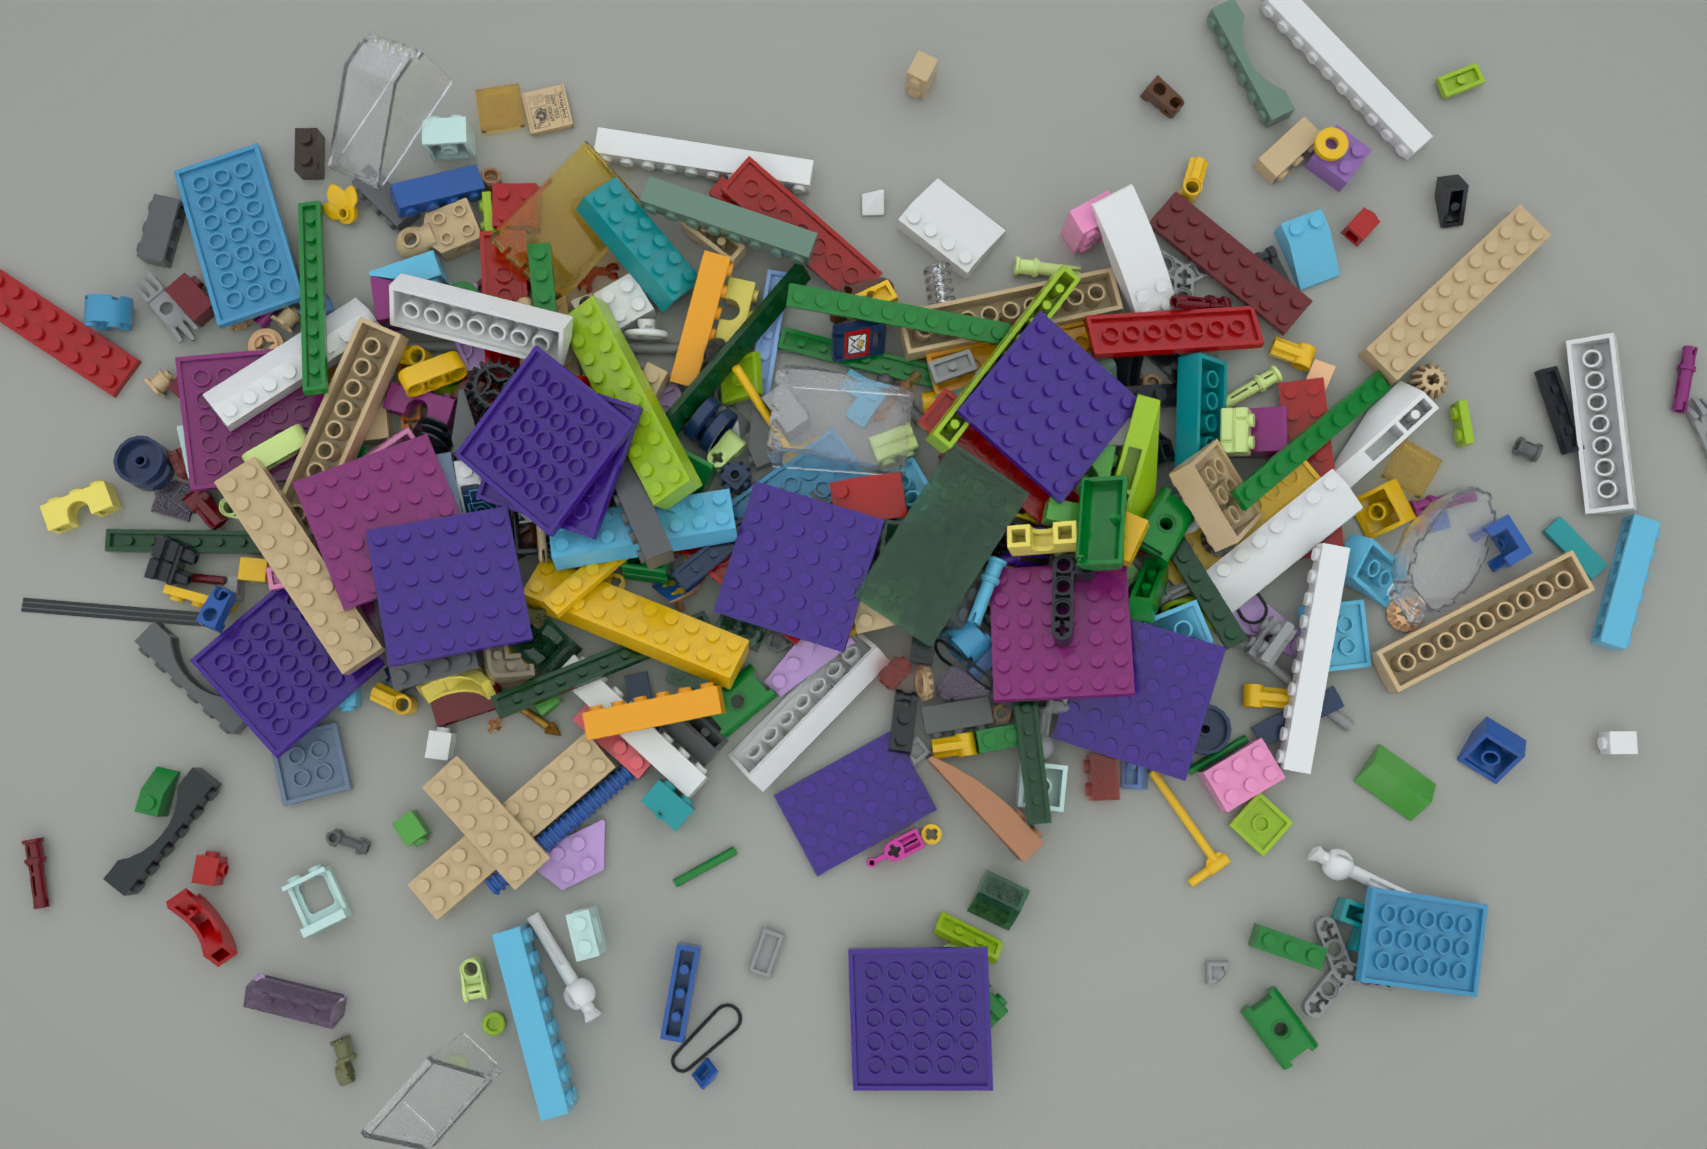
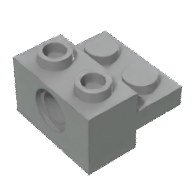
M1276 616L1265 617L1258 626L1260 630L1257 635H1252L1246 642L1245 647L1247 648L1244 653L1263 667L1271 669L1285 647L1297 633L1293 629L1295 626L1289 621L1280 620ZM1269 634L1272 636L1268 642L1264 641V637Z

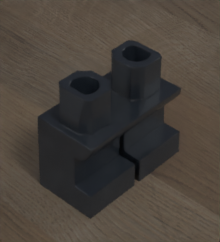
M157 536L151 553L153 557L149 559L144 577L163 581L168 585H189L192 581L193 573L184 570L185 564L196 565L200 553L191 549L192 545L170 536Z

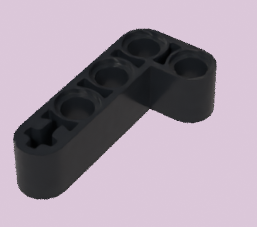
M1075 554L1058 555L1053 562L1052 635L1055 644L1061 647L1070 645L1074 639L1075 581H1092L1098 575L1096 570L1084 571L1078 567ZM1064 564L1070 566V568L1066 571H1061L1058 569L1061 565ZM1062 586H1067L1070 588L1065 593H1061L1058 591V589ZM1061 608H1067L1069 610V612L1065 615H1060L1057 613V611ZM1061 624L1065 625L1066 633L1064 636H1060Z

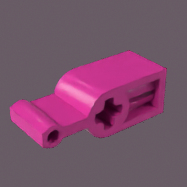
M913 828L888 841L884 846V853L874 858L870 857L866 862L869 868L875 867L876 863L885 858L896 862L926 846L917 829ZM917 838V840H915V841H913V842H911V843H909V844L903 846L904 844H906V843H908V842H910V841H912V840H914V839ZM890 845L900 847V850L897 851L898 856L895 857L893 854H888Z

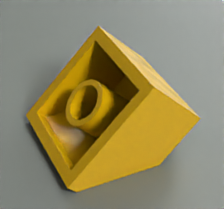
M1396 478L1356 497L1363 509L1355 517L1366 537L1376 538L1417 518Z

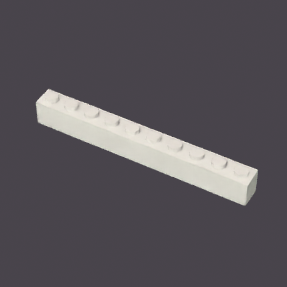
M1302 0L1263 1L1260 9L1264 16L1271 19L1277 25L1278 30L1291 40L1293 46L1300 49L1306 55L1307 60L1321 71L1325 79L1333 83L1338 93L1344 95L1350 101L1351 106L1365 117L1369 125L1374 126L1380 132L1381 137L1395 148L1399 156L1409 160L1433 137Z
M601 127L597 129L593 151L596 160L603 164L619 163L627 168L638 166L647 171L658 169L663 170L667 174L684 173L688 177L703 176L712 181H718L722 176L728 180L750 156L785 188L797 194L810 193L814 171V160Z
M1320 543L1316 544V547L1312 550L1311 560L1313 561V566L1307 576L1309 589L1303 599L1305 612L1304 615H1301L1299 627L1302 629L1300 637L1297 638L1295 644L1297 657L1293 660L1291 671L1294 673L1293 680L1289 683L1287 690L1290 697L1288 704L1284 708L1285 725L1281 728L1279 736L1280 740H1282L1281 748L1276 753V762L1281 769L1311 774L1350 548Z

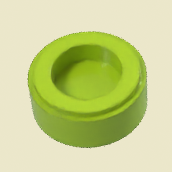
M499 1011L490 1012L482 1021L484 1032L490 1036L499 1035L507 1026L505 1015Z

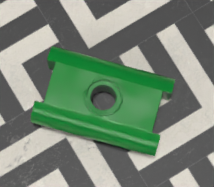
M1167 487L1161 488L1144 519L1149 520V529L1140 546V549L1158 559L1156 563L1162 566L1168 565L1194 519L1190 509L1182 500L1172 495V489ZM1160 523H1165L1169 530L1161 528Z
M751 663L738 673L730 690L721 687L726 713L711 716L722 729L719 733L726 739L777 697L772 689L767 691L754 676L756 669ZM735 695H741L744 699V704L740 708L734 707L731 703Z
M1271 986L1265 990L1268 995L1251 1007L1246 1004L1240 1012L1281 1068L1286 1070L1293 1066L1290 1061L1308 1048L1311 1051L1315 1050L1318 1042L1277 987ZM1277 1023H1284V1029L1281 1032H1274V1027Z

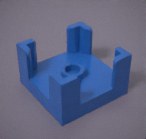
M1509 514L1494 519L1468 534L1474 543L1489 535L1501 554L1487 562L1492 572L1504 566L1510 567L1533 553Z

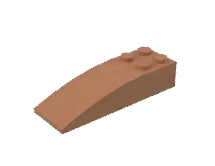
M933 756L926 759L1020 861L1025 862L1044 844L1041 840L1043 835L1035 826H1028L1025 823L1027 818L1019 809L1015 808L1013 810L994 792L956 767Z

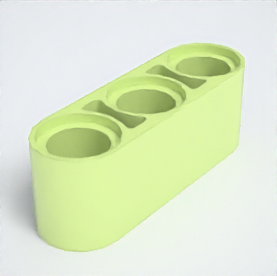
M296 424L250 449L242 455V459L246 462L250 458L256 457L270 470L297 455L307 433L301 424Z

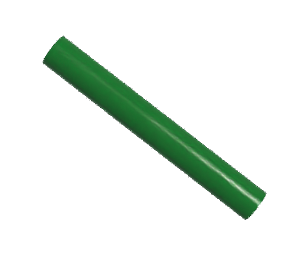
M1243 735L1227 744L1217 753L1209 754L1190 765L1189 775L1197 773L1249 743L1248 738Z
M732 846L673 879L676 887H679L738 854L736 849Z

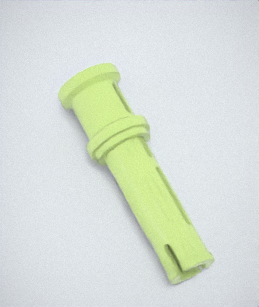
M1016 256L1013 276L1018 274L1031 275L1032 278H1036L1038 275L1052 276L1064 264L1040 262L1038 258L1033 260L1020 259L1019 256ZM1065 265L1075 275L1081 274L1079 270L1081 271V266Z
M1274 365L1270 366L1269 370L1260 375H1254L1251 379L1252 381L1227 394L1226 408L1235 406L1257 392H1266L1267 388L1275 383L1283 382L1282 375L1277 367Z

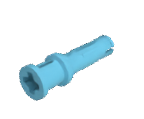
M994 556L987 557L988 564L985 572L980 576L982 583L970 615L967 618L968 622L976 623L978 626H981L994 587L1000 583L999 577L1002 569L1007 565L1006 561Z

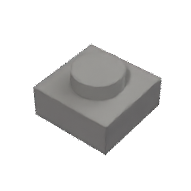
M228 576L225 588L237 594L236 601H244L245 582L238 580V576Z

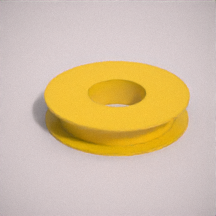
M1334 127L1323 129L1314 140L1316 154L1325 161L1340 159L1346 153L1349 145L1346 134ZM1326 140H1334L1337 144L1336 149H1329L1326 146Z

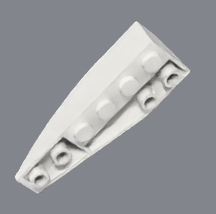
M1399 381L1366 412L1335 460V472L1351 488L1438 410L1439 407L1424 391Z

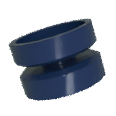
M713 396L709 397L696 410L683 433L692 442L700 440L699 447L708 454L729 429H733L738 420V415L729 408L722 411L723 404Z
M137 435L125 440L116 450L113 460L115 471L120 478L143 491L162 489L171 481L176 469L175 458L169 449L148 436Z
M1209 705L1202 726L1205 727L1206 732H1200L1194 754L1207 755L1217 753L1230 740L1232 728L1229 718L1217 706Z

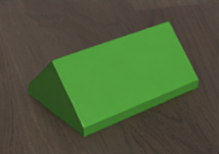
M1380 744L1377 745L1353 780L1409 821H1412L1432 803L1436 786L1434 782Z

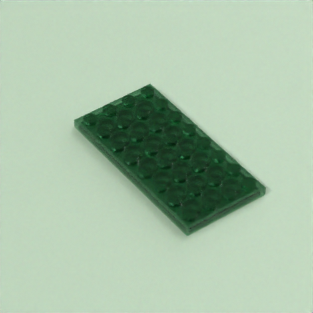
M954 444L944 455L853 597L928 647H931L1007 530V526L1011 524L1030 493L957 444Z

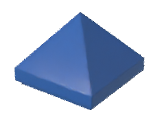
M707 1057L692 1076L700 1088L704 1090L716 1079L719 1071Z

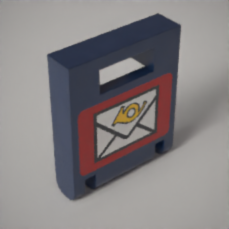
M862 320L834 324L832 326L831 340L832 361L842 362L884 354L887 325ZM873 333H878V339L876 336H873Z

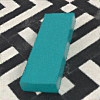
M1561 516L1557 517L1542 531L1562 553L1574 551L1589 580H1593L1608 566Z

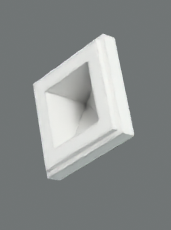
M884 190L862 194V216H884Z

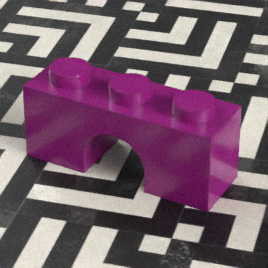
M391 382L383 408L390 413L411 418L413 410L418 405L427 404L428 413L426 417L438 419L445 423L448 429L453 430L457 401L450 394L442 393L440 396L433 394L434 391L417 397H409L406 395L400 382L399 384Z

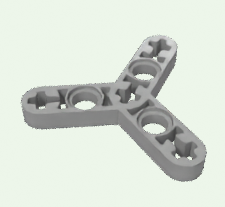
M1160 248L1163 259L1171 264V269L1167 271L1174 293H1184L1187 296H1193L1194 284L1209 276L1206 273H1200L1197 266L1192 262L1183 264ZM1181 273H1185V277L1189 278L1186 279L1184 287L1180 288L1182 285V278L1178 276H1180Z
M1320 916L1314 921V931L1320 946L1328 948L1332 942H1336L1339 945V952L1336 955H1331L1327 949L1325 960L1328 969L1302 1001V1010L1305 1014L1312 1018L1321 1017L1348 983L1387 991L1397 988L1395 986L1356 981L1357 963L1351 962L1335 920L1330 917ZM1323 921L1330 924V927L1327 928L1328 933L1331 936L1335 935V938H1328L1327 932L1320 929L1323 926ZM1343 965V968L1353 971V975L1343 973L1341 977L1337 969L1342 968ZM1327 982L1332 983L1334 987L1330 995H1324L1322 991L1323 984ZM1318 993V995L1321 996L1322 998L1326 999V1001H1325V1002H1323L1322 1000H1319V1001H1318L1319 998L1316 997L1315 995ZM1310 1002H1313V1003H1316V1002H1317V1004H1316V1007L1318 1008L1317 1011H1314V1010H1311V1011H1310V1009H1311V1007L1309 1006V1003H1310Z

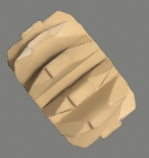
M1428 363L1426 366L1420 365L1417 367V371L1412 372L1411 376L1414 379L1410 380L1409 384L1424 391L1432 400L1433 397L1435 399L1440 398L1441 393L1447 391L1448 388L1445 385L1450 380L1444 378L1447 371L1441 372V365L1434 367L1432 363Z

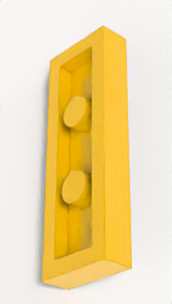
M165 584L162 592L169 594L170 600L183 603L184 599L192 601V606L200 608L203 607L209 597L208 595ZM235 603L230 611L236 612L238 604Z

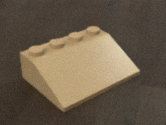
M1218 439L1210 442L1169 473L1172 484L1178 489L1184 504L1190 509L1196 524L1201 527L1207 542L1213 547L1215 552L1238 543L1263 516L1256 503L1246 510H1241L1230 493L1232 489L1242 482V479Z

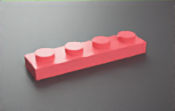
M587 704L572 719L584 731L585 726L582 713L589 712ZM621 735L594 739L639 780L652 766Z

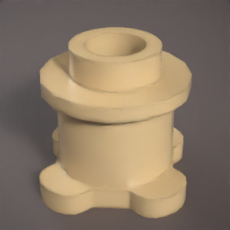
M291 305L290 307H284V310L277 317L272 315L270 318L283 331L292 335L294 331L291 328L297 322H301V318L299 317V311Z
M158 369V373L151 379L146 377L144 381L155 394L164 398L166 396L164 392L168 390L167 387L175 377L167 369L165 371Z

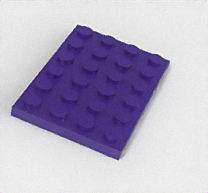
M890 731L774 795L817 876L937 810L907 754L888 751Z

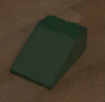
M545 616V623H543L540 629L530 624L533 641L511 645L518 653H521L525 660L530 664H534V668L541 675L562 668L573 655L577 656L583 650L547 616Z

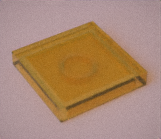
M518 83L475 90L482 134L525 127Z
M1405 439L1396 448L1380 477L1387 481L1396 478L1401 489L1420 499L1443 460Z

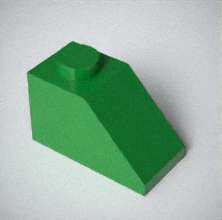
M156 767L140 790L135 812L155 817L168 816L180 771Z

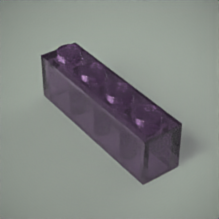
M258 973L246 986L243 1007L334 1029L345 1014L347 995Z

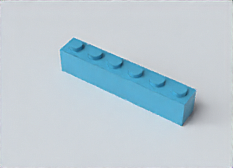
M1637 514L1624 517L1590 643L1614 651L1625 650L1630 645L1632 640L1631 630L1638 618L1637 608L1643 599L1642 589L1649 577V563L1653 560L1655 554L1653 548L1660 536L1659 521Z

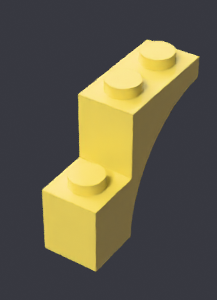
M482 668L415 686L428 703L457 692L478 693L488 700L496 694L492 687L495 685L493 679L488 674L484 675Z

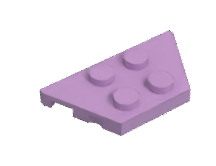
M602 819L563 838L562 842L558 841L556 847L552 846L550 852L546 851L551 858L538 872L561 890H564L605 870L606 820Z

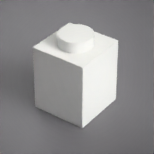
M437 727L436 731L429 730L425 758L451 761L454 756L457 734L450 733L451 728Z
M1599 732L1597 746L1600 749V755L1638 754L1637 732Z

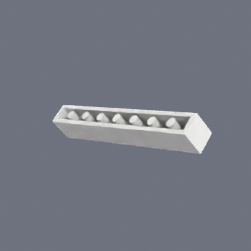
M573 655L563 667L585 659V657L582 655L579 658ZM607 677L572 690L589 707L603 705V708L611 707V702L624 700L622 697L625 695L618 687L614 686L611 688L606 683L608 681ZM654 727L619 734L686 797L691 798L709 779L705 774L707 769L699 762L694 764L688 758L691 755L683 747L677 749L672 744L674 739L665 731L661 734Z

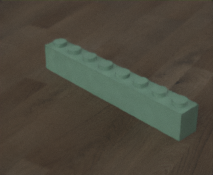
M651 176L648 177L640 198L642 208L651 215H656L657 213L663 215L669 221L677 222L678 220L684 222L692 229H698L699 227L713 236L722 235L728 237L727 239L731 242L749 244L748 246L754 250L760 251L763 249L769 251L775 257L782 258L784 256L790 258L793 263L803 265V263L809 265L818 242V233Z

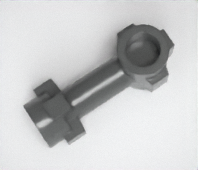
M338 828L327 832L325 837L330 846L336 847L338 844H342L356 849L355 854L367 855L371 847V842L367 841V838L361 837L360 840L345 836L344 832Z

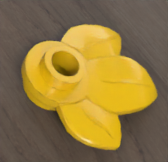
M330 184L327 189V199L329 202L323 204L324 213L331 220H339L342 224L347 225L352 224L358 218V210L356 208L358 194L356 189L351 185L344 191L338 185Z

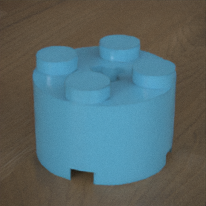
M108 294L85 295L84 326L102 331H110V328H117L119 331H132L133 299L120 296L119 300V298Z
M967 620L962 629L947 628L940 635L941 639L945 637L949 645L974 664L991 648L992 639L986 632L982 633L977 628L978 625L976 623L972 624ZM946 647L959 662L964 661V659ZM969 663L966 665L968 668L973 667Z

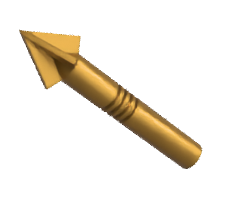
M530 708L520 711L521 714L527 716V718L529 717L534 723L543 728L545 734L561 736L554 721H547L539 714L532 712Z

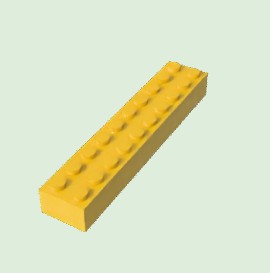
M542 557V563L539 562L523 589L526 604L537 610L540 608L545 609L546 615L558 619L543 604L542 600L577 570L572 568L556 570L552 560L547 559V562H544V557ZM604 581L598 584L558 619L709 682H714V684L729 690L749 653L748 639Z

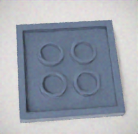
M338 722L313 728L280 758H276L272 754L283 806L353 789Z

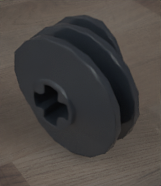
M422 417L413 428L415 437L428 435L433 450L437 454L448 453V447L453 444L452 439L447 434L448 427L438 419Z

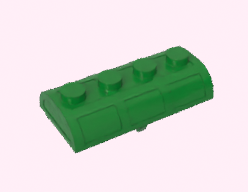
M1128 475L1083 477L1081 479L1075 553L1076 565L1078 567L1096 571L1117 570L1123 567Z

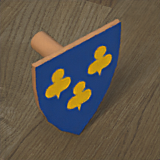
M707 574L686 591H684L674 577L670 578L669 585L657 583L652 585V588L670 604L674 602L676 611L682 613L685 611L683 599L697 593V588L704 582Z

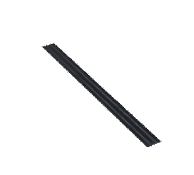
M23 598L21 612L202 626L196 622L200 612L33 598Z

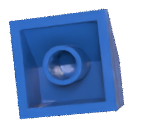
M1486 717L1472 731L1457 760L1497 784L1525 757L1526 740L1491 718Z

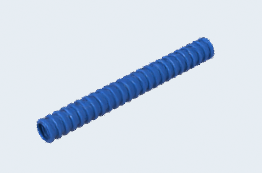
M621 764L619 770L615 769L613 775L610 773L609 778L603 779L604 782L602 784L599 783V787H594L592 789L593 792H588L586 798L582 797L580 803L576 802V806H571L569 812L565 811V815L558 817L559 820L554 821V825H549L547 827L548 830H543L541 836L537 835L536 841L545 851L550 852L552 846L556 847L558 841L562 842L563 837L566 838L569 832H574L573 829L575 827L578 828L579 823H584L585 818L589 819L591 817L590 814H595L597 808L601 809L603 803L607 804V800H611L614 794L617 795L618 790H623L625 784L628 786L630 780L634 781L635 776ZM498 871L496 874L492 873L490 879H485V884L495 895H499L500 890H505L506 885L510 886Z

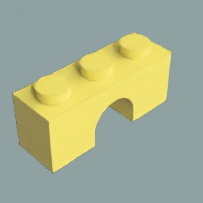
M733 277L729 278L725 301L726 304L737 307L740 312L733 320H719L715 343L721 345V347L726 344L752 314L753 303L757 304L759 298L756 282Z
M103 480L90 483L89 487L84 489L71 490L68 492L69 495L64 497L51 498L47 500L46 504L40 506L48 531L57 534L80 526L77 514L80 508L88 505L91 514L99 517H104L122 509L114 485Z
M1076 520L1053 522V527L1049 529H1035L1030 524L1007 526V548L1012 556L1076 552L1078 523Z

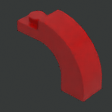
M185 888L166 901L167 908L193 929L200 941L203 956L219 967L238 954L234 938L218 911L200 893L194 895Z

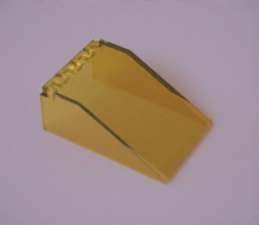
M585 141L491 233V242L501 253L506 249L509 251L505 257L517 269L523 266L525 269L521 273L530 282L527 244L550 242L557 301L573 290L609 251V248L576 211L584 196L616 177L641 206L640 199L594 148Z

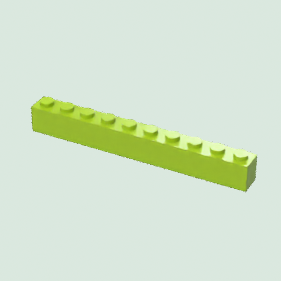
M1063 265L1053 273L925 438L940 453L943 454L951 449L969 425L956 413L960 406L1036 314L1042 311L1051 319L1081 279L1069 268Z

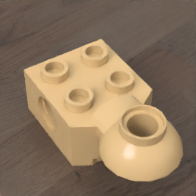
M463 198L426 213L422 226H409L401 230L396 239V249L404 259L434 249L439 256L446 261H450L480 249V231L482 230L472 205L467 198ZM411 239H417L415 244L408 245Z

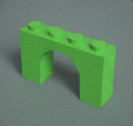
M1109 444L1087 470L1086 473L1090 477L1112 476L1111 470L1115 467L1118 455L1115 454L1116 446ZM1050 497L1045 503L1041 524L1053 527V522L1076 520L1078 523L1079 503L1064 500L1058 504Z

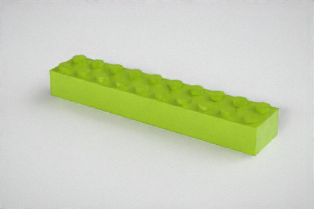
M592 295L567 314L573 316L570 345L596 393L643 408L627 455L653 506L668 510L703 484L607 303Z

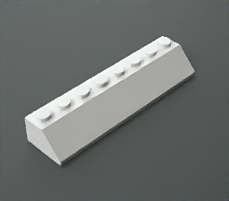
M400 273L389 285L390 325L522 359H526L534 346L537 345L560 364L564 365L572 338L573 316Z
M354 298L326 316L328 369L340 362L360 317L380 325L370 310L357 298ZM301 332L202 394L230 432L302 386Z
M1614 333L1566 341L1577 445L1579 447L1578 453L1585 514H1616L1637 511L1617 337Z
M1332 468L1206 570L1231 612L1234 613L1316 547V544H1320L1361 511L1363 507L1348 484Z
M862 633L852 637L856 642L845 649L844 653L841 652L797 684L728 755L734 764L762 792L890 663V660Z

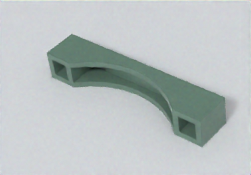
M1228 0L1211 8L1207 17V24L1209 29L1214 31L1219 47L1225 51L1228 64L1234 68L1239 84L1244 86L1248 101L1257 110L1259 121L1268 128L1289 118L1295 108L1285 90L1265 80L1249 61L1242 39L1244 15L1236 0Z

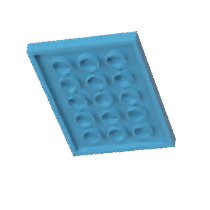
M1367 886L1355 980L1364 983L1477 997L1488 905Z

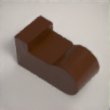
M1159 75L1154 78L1140 95L1144 101L1148 100L1168 118H1173L1184 106L1182 97Z

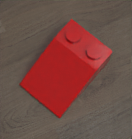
M901 472L850 478L829 483L833 505L885 521L909 517Z

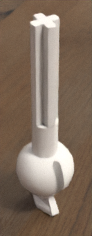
M1321 846L1314 847L1307 857V860L1321 863L1323 872L1330 879L1340 881L1349 877L1370 887L1409 892L1354 865L1352 856L1345 850L1335 848L1325 852Z
M539 912L527 918L567 986L563 992L565 1003L573 1010L581 1009L584 1014L585 1023L593 1021L602 1014L592 1003L596 996L594 985L586 978L577 977Z

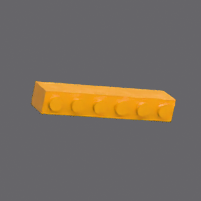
M704 250L672 369L671 382L689 386L701 373L703 363H708L711 352L707 350L709 341H714L717 330L713 328L714 322L720 319L722 307H719L721 298L725 299L728 286L725 285L726 277H731L734 264L730 263V257Z
M714 682L700 684L701 689L692 690L690 686L678 689L677 694L670 695L669 691L656 693V698L647 700V696L633 698V703L625 704V700L611 702V707L603 708V705L589 707V712L582 713L587 740L726 713L721 686H714Z

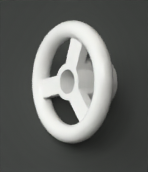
M638 319L637 327L639 329H628L624 332L625 337L637 340H662L668 337V332L655 329L654 319Z

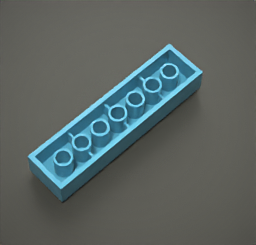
M730 489L688 495L668 510L654 506L673 551L734 542L737 539ZM622 507L607 508L596 540L560 528L554 537L549 536L551 557L556 570L638 557L636 551L640 549L638 544L633 545L628 532L632 530L630 525H624L620 513L624 512Z
M528 923L497 932L492 935L540 1119L545 1121L568 1114L576 1105L578 1094L576 1087L571 1086V1067L569 1063H565L563 1056L566 1054L565 1045L562 1040L559 1041L557 1033L560 1031L557 1018H553L551 1011L554 1008L551 995H547L545 988L548 985L545 973H541L540 970L541 955L538 949L535 950L533 943L535 941V933L533 928L529 927Z

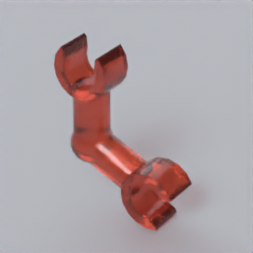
M610 263L606 267L591 266L586 277L578 281V290L580 291L583 286L587 285L586 291L587 294H590L593 290L592 282L596 276H608L613 280L618 279L617 272H611L612 270H619L618 264Z

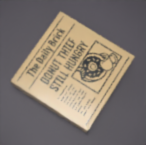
M564 84L521 93L532 137L574 127Z

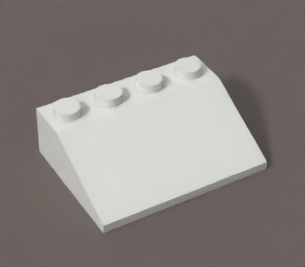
M938 178L911 203L898 219L897 229L964 281L967 280L1006 232L1001 226Z

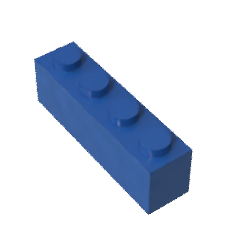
M475 164L390 184L389 195L398 217L411 218L418 213L431 212L463 198H467L469 202L479 201L482 198V192H485V185Z
M685 942L677 944L660 1039L681 1043L686 1039L702 945Z

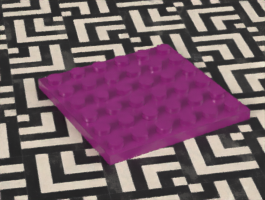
M274 349L175 357L192 492L218 489L214 482L243 464L242 455L284 430L296 424H301L308 434L323 400V394L305 396L303 386L231 432L202 395ZM298 454L268 470L276 483L287 481Z
M427 434L292 482L345 612L377 600L366 530L460 514Z
M1053 565L1002 569L999 577L1000 583L994 587L990 598L994 703L1135 696L1127 566L1123 565L1122 568L1117 570H1098L1097 577L1092 581H1075L1074 639L1066 647L1055 644L1052 635ZM1061 565L1058 569L1066 571L1070 566ZM1062 586L1058 589V591L1061 593H1065L1070 588L1067 586ZM1061 608L1057 611L1060 615H1065L1069 612L1067 608ZM1061 624L1060 636H1064L1066 633L1065 625Z

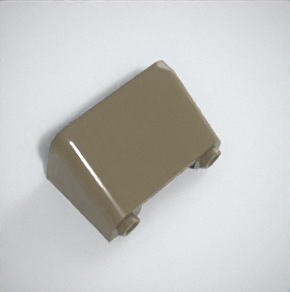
M508 645L483 650L487 674L503 688H513L523 684L535 675L534 664L523 662L521 653L509 654Z

